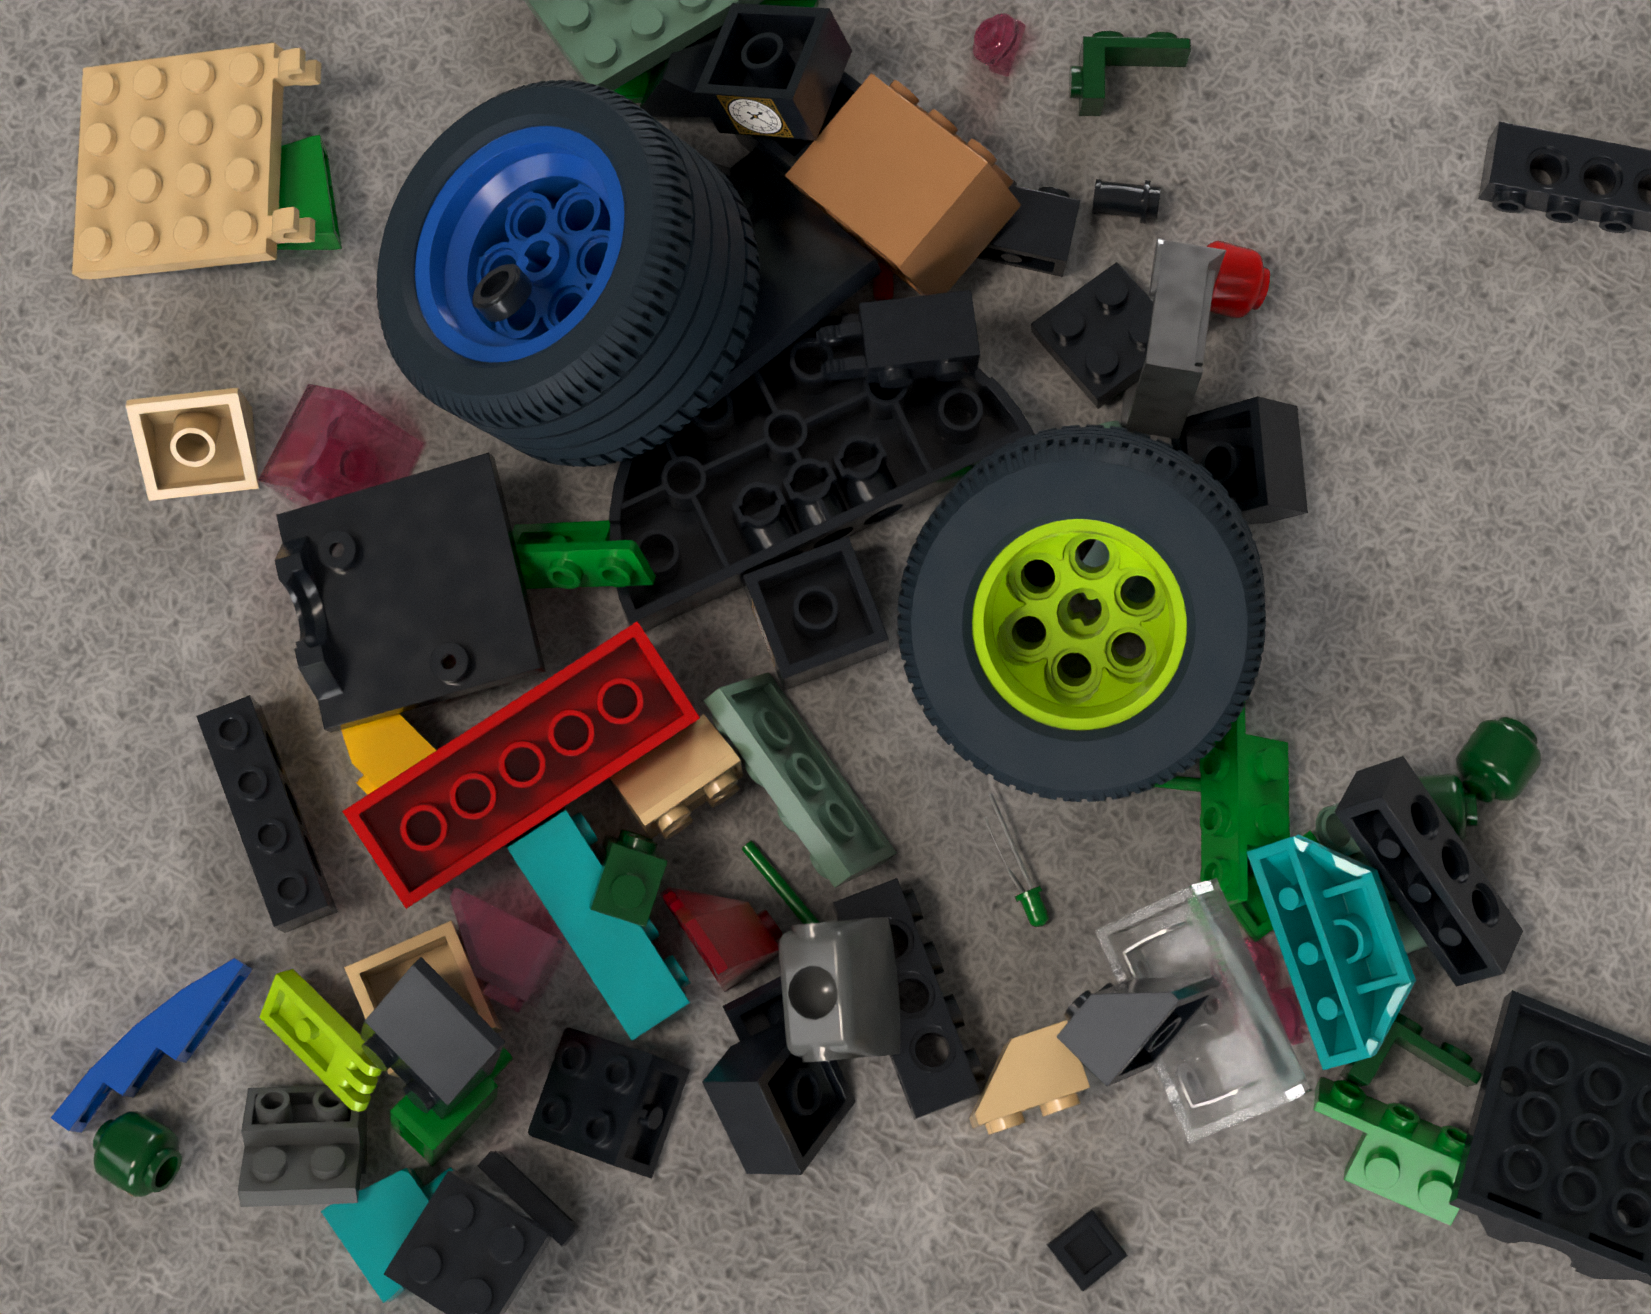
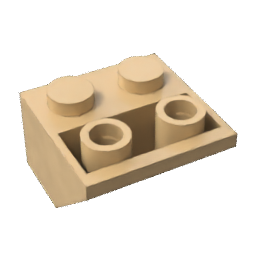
M704 714L699 716L700 719L610 777L614 787L649 838H654L660 833L665 840L673 837L693 822L690 816L693 810L706 801L714 808L729 799L740 789L736 783L743 777L741 760Z
M1067 1020L1012 1038L1003 1046L969 1116L972 1128L985 1124L988 1135L1025 1123L1022 1112L1037 1106L1040 1107L1044 1117L1081 1104L1077 1093L1090 1088L1082 1062L1056 1037L1068 1023Z

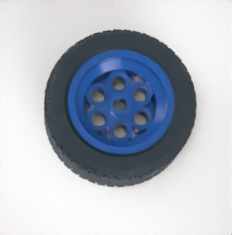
M549 80L547 82L530 83L526 86H519L516 89L513 88L480 104L458 119L432 143L409 173L391 208L380 247L376 281V298L378 299L377 308L381 321L380 325L387 347L401 372L425 398L441 409L540 461L572 467H595L614 464L617 461L622 462L627 458L643 454L648 449L651 450L658 444L665 442L667 438L674 436L677 431L682 430L685 424H689L694 416H697L701 409L709 404V400L714 398L716 391L723 386L724 380L730 375L729 372L734 368V363L739 358L740 350L744 347V341L749 335L750 331L748 329L752 325V317L755 314V305L758 300V283L760 280L758 272L760 264L758 262L759 253L757 251L756 234L742 199L722 171L634 102L607 88L581 81ZM505 264H515L532 282L531 294L524 305L513 315L502 321L490 322L473 305L475 288L483 277L493 269Z

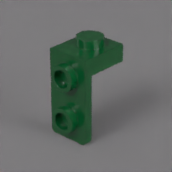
M1101 31L1092 36H1083L1079 52V66H1070L1069 98L1079 99V116L1101 115L1105 100V66L1186 67L1191 52V39L1177 38V35L1170 32H1154L1146 37H1124L1120 32Z
M625 829L620 830L618 838L605 834L602 846L607 851V855L589 908L590 910L646 927L668 861L656 851L658 844L653 842L652 838Z
M1398 1013L1377 1054L1370 1058L1346 1064L1340 1076L1358 1087L1369 1085L1393 1043L1466 1087L1477 1085L1482 1074L1470 1067L1473 1058L1467 1053L1446 1042H1443L1440 1048L1420 1036L1424 1029L1419 1024Z

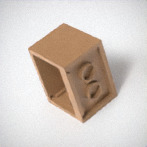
M871 73L785 176L805 197L869 251L880 263L921 296L947 293L1020 208L1021 204L1008 189L1013 184V180L995 164L997 159L990 151L973 138L968 143L956 135L958 129L937 110L932 109L929 114L917 105L919 99L903 84L894 79L888 86Z

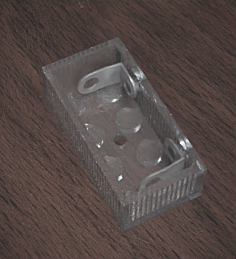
M1217 878L1191 885L1095 930L1118 984L1136 978L1213 976L1221 984L1210 997L1218 1002V1012L1216 1014L1210 1012L1206 1002L1154 1064L1189 1144L1291 1102L1312 1091Z

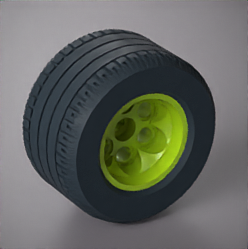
M1087 424L1086 427L1070 425L1062 426L1058 430L1056 428L1042 430L1036 435L1029 434L1016 439L1012 444H1006L995 450L994 454L988 455L977 463L950 490L929 516L928 521L923 525L906 561L907 566L904 568L900 584L902 590H900L897 610L900 614L897 616L898 635L901 637L898 641L901 659L906 660L903 667L908 682L914 685L911 690L918 704L924 706L923 713L931 725L937 726L936 732L948 745L952 744L954 746L953 750L965 761L970 760L973 762L972 766L985 775L991 774L994 776V780L1008 787L1010 784L1016 786L1015 790L1030 795L1034 792L1039 794V797L1057 800L1058 797L1063 798V801L1081 802L1082 799H1087L1088 802L1106 801L1107 797H1111L1114 800L1131 796V792L1134 791L1136 794L1153 789L1156 783L1162 785L1175 778L1178 771L1184 773L1197 763V757L1200 759L1204 758L1215 747V741L1222 740L1231 729V722H1235L1245 707L1244 701L1249 699L1255 685L1254 679L1258 676L1262 661L1261 654L1264 651L1266 610L1262 564L1260 563L1256 542L1252 538L1253 534L1246 519H1243L1241 516L1242 512L1233 498H1229L1227 490L1218 480L1211 478L1212 474L1200 463L1195 464L1193 462L1194 459L1181 450L1176 451L1172 449V445L1160 439L1156 441L1150 439V435L1137 431L1130 433L1126 428L1114 426L1104 428V425ZM1087 539L1102 541L1109 550V560L1101 566L1092 567L1086 565L1080 560L1077 547L1079 544ZM1035 559L1044 560L1053 568L1055 580L1050 585L1044 587L1035 586L1026 579L1024 565ZM1137 575L1146 577L1154 585L1155 594L1146 602L1138 603L1131 601L1126 597L1122 588V584L1126 579ZM1084 592L1088 600L1098 598L1102 611L1096 617L1087 619L1083 611L1076 613L1072 611L1070 606L1071 598L1078 593ZM1022 617H1036L1045 626V638L1033 643L1024 641L1016 632V621ZM1126 632L1135 633L1142 638L1146 649L1139 657L1125 658L1115 650L1114 639ZM1069 653L1082 654L1089 660L1091 671L1082 678H1072L1063 672L1060 666V659Z

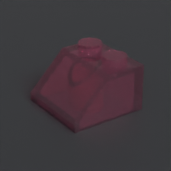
M308 384L258 481L295 504L304 507L407 477L424 443L345 391Z
M455 887L450 895L451 904L474 976L487 984L482 994L518 1013L524 1003L537 1009L567 947L558 938Z

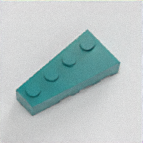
M563 807L507 843L506 847L631 1040H634L690 1003L682 989L691 984L673 955L662 960L651 941L658 938L660 934L650 919H648L646 927L590 910L589 906L603 867L589 847L597 842L598 838L581 812L570 817Z

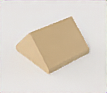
M239 388L126 401V409L149 501L259 489L252 406Z

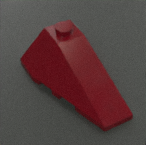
M672 887L660 893L663 901L724 992L779 956L776 941L783 934L765 908L756 914L749 902Z

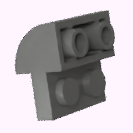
M327 1085L248 1088L241 1130L244 1153L237 1191L240 1206L358 1203L361 1174H366L367 1110L362 1112L351 1110Z

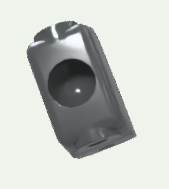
M888 917L792 925V930L782 935L778 945L785 1035L788 1050L793 1055L802 1057L803 1062L900 1054L899 987L894 945Z

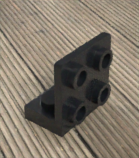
M567 1027L562 1034L531 1120L528 1134L534 1138L652 1179L690 1069L653 1054Z

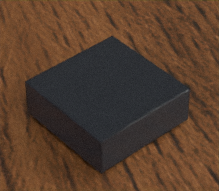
M1092 1209L1046 1244L1081 1291L1087 1289L1128 1256Z

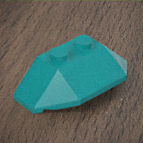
M1301 835L1289 837L1248 851L1247 855L1322 1069L1326 1070L1375 1056L1416 982L1377 869Z

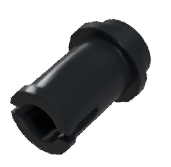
M1096 179L1092 214L1103 213L1141 218L1140 223L1146 224V218L1157 220L1161 187L1150 186V180H1145V185H1136Z

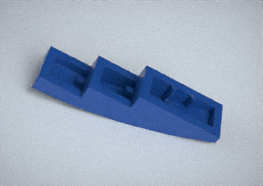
M233 958L181 989L133 1026L89 1069L51 1116V1119L68 1131L82 1133L112 1089L122 1096L134 1098L165 1054L176 1061L187 1063L253 968Z

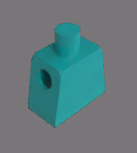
M453 1167L448 1168L426 1185L422 1183L412 1168H405L360 1190L358 1203L331 1204L321 1211L383 1303L391 1302L406 1289L385 1276L384 1272L448 1171H455Z

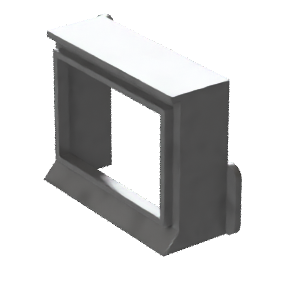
M1157 238L1149 289V297H1154L1146 358L1139 380L1124 390L1120 416L1122 428H1126L1131 432L1137 431L1144 434L1179 439L1203 374L1202 365L1213 287L1226 250Z

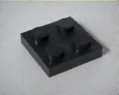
M1116 262L1032 322L1031 331L1047 352L1099 409L1139 380L1146 358L1153 301Z

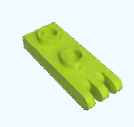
M294 969L276 973L259 1018L348 1108L357 1112L365 1111L371 1100L370 1094L374 1092L378 1083L377 1076L382 1073V1070L363 1051L362 1044L365 1041Z

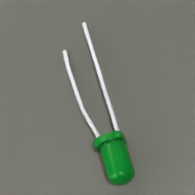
M993 793L988 796L1029 888L1028 891L1024 892L1013 872L1007 867L996 844L1007 871L1020 892L1019 895L1015 896L1016 902H1021L1028 921L1033 927H1042L1049 921L1048 911L1040 895L1042 889L1040 886L1033 888ZM987 816L983 817L992 836Z

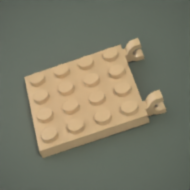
M267 43L83 68L72 274L81 279H101L277 260V244L315 242V220L311 217L299 218V210L295 207L279 209L284 87L321 84V63L317 60L305 61L306 51L302 48L284 50L276 43Z

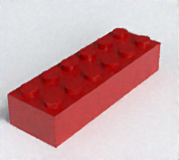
M637 621L342 812L407 909L700 719V717Z

